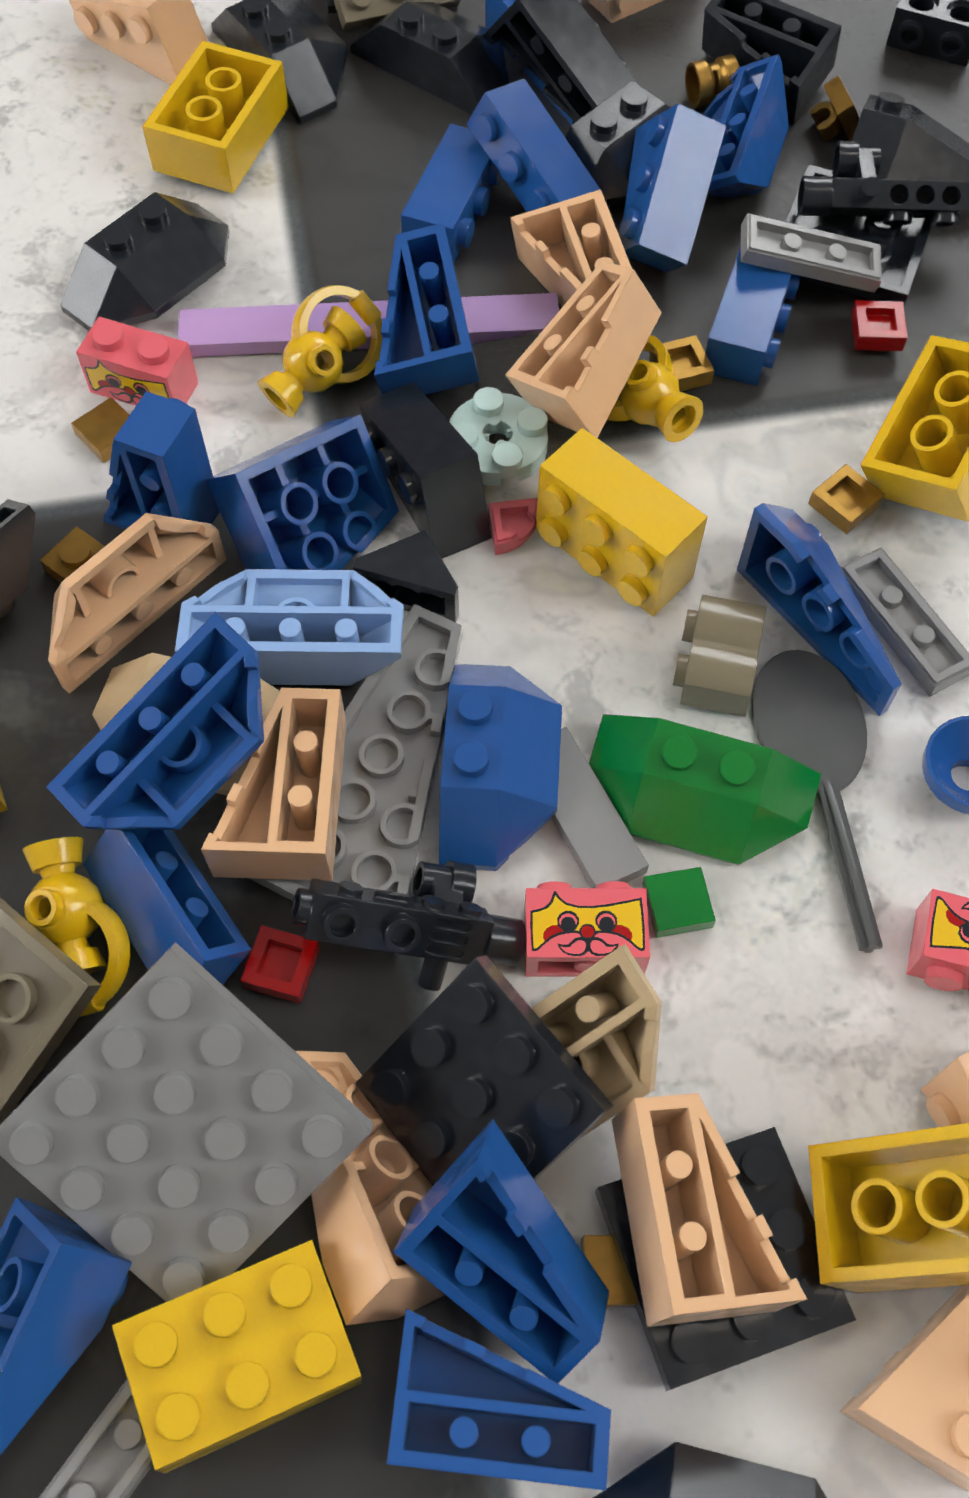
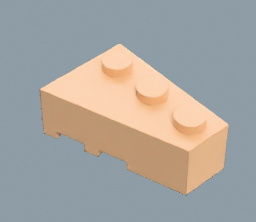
M281 688L263 724L264 743L252 754L239 783L233 784L226 798L228 805L214 833L208 834L201 848L213 877L333 880L346 733V717L341 690Z

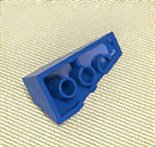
M18 1197L15 1198L0 1230V1455L101 1331L112 1306L119 1302L125 1291L128 1278L127 1273L132 1264L130 1260L109 1252L78 1224Z

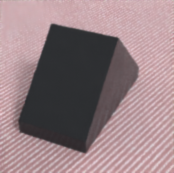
M425 530L356 558L353 570L380 588L388 597L402 603L404 610L410 611L414 604L455 623L457 622L459 616L458 585Z

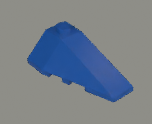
M761 503L754 508L737 571L822 658L834 665L843 674L853 690L881 716L888 711L902 683L829 544L822 538L821 533L815 526L806 523L793 509Z

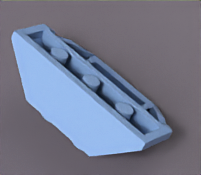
M245 569L214 585L200 597L193 596L181 603L175 652H177L216 612L259 653L260 678L268 684L351 686L401 659L404 606L396 599L388 597L380 588L354 570Z

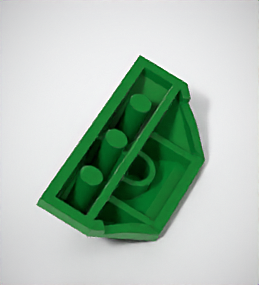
M603 714L589 761L591 769L632 836L734 865H740L808 828L822 775L818 771L772 748L661 718Z

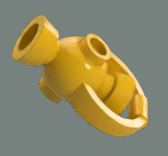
M330 285L316 290L303 300L294 315L291 327V340L283 351L282 365L284 372L275 370L258 380L259 388L278 410L293 418L304 400L303 391L310 393L323 392L335 383L346 384L365 377L375 368L376 361H379L382 313L364 290L358 291L342 285ZM329 296H341L349 299L348 303L363 322L370 326L371 342L366 357L356 368L346 373H342V351L351 352L367 343V337L356 320L342 308L333 305L323 321L325 329L323 333L315 330L307 331L312 311L318 303Z
M650 335L643 351L656 355L658 363L637 360L619 395V400L616 401L607 420H632L638 424L658 427L666 440L673 443L680 442L689 437L698 427L703 416V403L698 397L680 392L678 379L674 375L673 364L668 350L657 337Z
M82 837L54 838L28 845L22 851L32 872L40 874L42 879L31 890L30 895L25 901L24 913L27 921L88 974L107 968L106 975L101 983L102 986L80 1017L100 1012L104 1009L105 1004L117 993L128 971L130 941L126 927L119 915L111 907L103 903L98 887L89 878L75 873V867L82 864ZM98 926L102 929L108 944V966L98 947H91L87 940Z

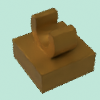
M838 75L823 84L830 102H820L809 111L823 141L834 138L842 127L849 141H852L860 119L854 103Z

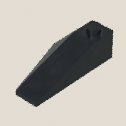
M880 92L878 96L869 95L852 141H858L859 146L881 148V164L879 173L876 176L877 178L969 181L968 142L914 105L904 103L905 99L898 94Z

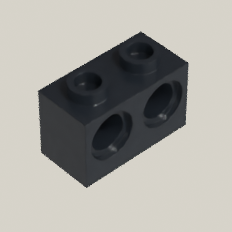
M899 0L886 45L967 67L969 62V0Z

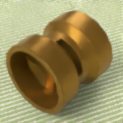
M734 55L720 56L716 58L714 63H707L704 60L688 63L685 72V87L691 107L696 109L709 106L718 94L732 84L730 78L739 68L738 61Z

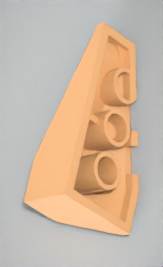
M295 1051L373 1122L372 1133L311 1194L324 1270L346 1326L398 1319L405 1315L406 1308L414 1311L445 1295L394 1253V1249L414 1206L432 1188V1185L420 1170L419 1165L355 1085L362 1074L345 1052Z

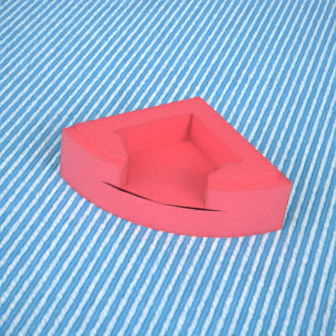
M538 498L488 503V516L495 555L517 549L532 536L536 529Z

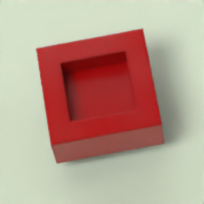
M855 300L851 313L855 350L903 351L908 339L903 302Z
M261 925L240 980L243 987L301 1004L320 952L319 942Z

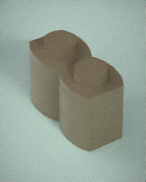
M702 595L699 611L688 609L682 641L692 643L690 655L679 653L673 680V686L683 687L680 704L745 717L754 684L766 606Z

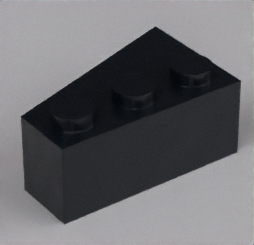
M711 0L704 9L702 50L714 60L720 56L732 54L736 57L739 67L779 54L783 68L788 123L794 126L835 65L842 26L779 0Z

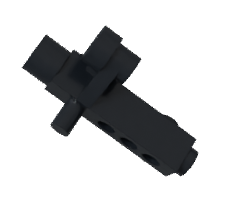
M837 141L832 162V177L802 176L798 191L797 210L799 216L883 217V224L889 226L909 225L912 223V218H930V226L933 227L957 226L959 219L969 216V181L879 179L876 176L879 173L881 164V148L859 146L858 141Z
M451 860L445 865L420 861L413 878L414 896L366 888L352 881L337 883L312 878L309 889H297L291 910V924L301 926L304 939L424 958L417 983L420 987L430 991H439L441 989L448 962L469 965L475 958L487 955L493 964L515 967L521 960L526 941V928L522 919L489 914L486 908L472 903L476 889V868L473 864Z

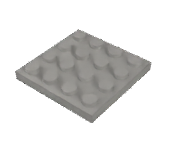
M175 942L0 1125V1156L105 1249L130 1260L132 1264L129 1270L164 1301L168 1302L233 1274L372 1133L373 1122Z

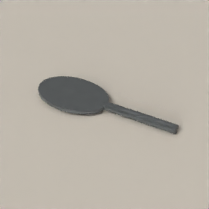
M784 651L772 657L764 665L756 680L752 698L754 728L761 746L772 748L822 774L816 795H818L859 951L870 953L875 949H881L883 944L840 793L857 777L865 759L867 728L864 713L852 686L834 665L821 656L808 651Z

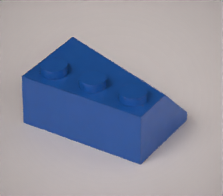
M361 414L327 422L206 479L245 569L342 570L357 553H362L399 512Z

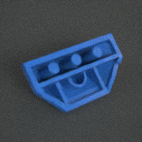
M779 54L739 67L730 78L732 84L718 94L703 113V115L726 125L708 189V196L729 199L743 194H756L765 188H769L789 128L783 68Z
M215 612L46 788L87 829L180 830L264 743L259 653Z
M456 664L449 684L440 781V865H445L451 860L473 864L476 870L497 871L513 852L526 843L557 812L562 705L511 666Z

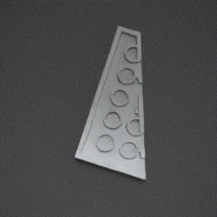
M414 604L403 621L401 659L367 676L344 711L346 733L333 880L331 881L337 883L352 881L366 888L410 895L447 713L449 684L457 664L462 639V625ZM249 878L293 901L298 888L309 889L311 880Z

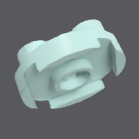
M484 387L474 394L473 399L463 403L453 413L449 421L478 454L484 485H502V479H510L518 475V482L529 478L540 468V465L545 460L548 447L547 415L542 409L534 407L519 396L501 393V391L493 387ZM496 433L504 434L510 440L507 442L500 439L496 444L489 443V435Z

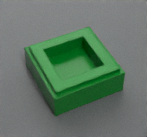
M701 867L644 876L642 885L643 888H646L647 905L656 938L714 927L716 919Z

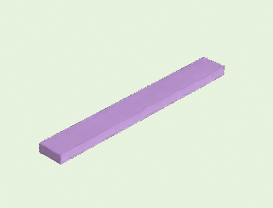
M557 293L461 297L472 344L533 342L559 312ZM388 300L372 301L382 313L381 319L386 318ZM348 302L317 304L310 315L307 331L315 330L323 333L325 330L323 321L331 306H338L356 320L367 337V343L354 350L369 349L371 342L370 326L363 322ZM300 304L179 310L178 339L189 343L192 357L283 353L284 348L291 340L292 322Z

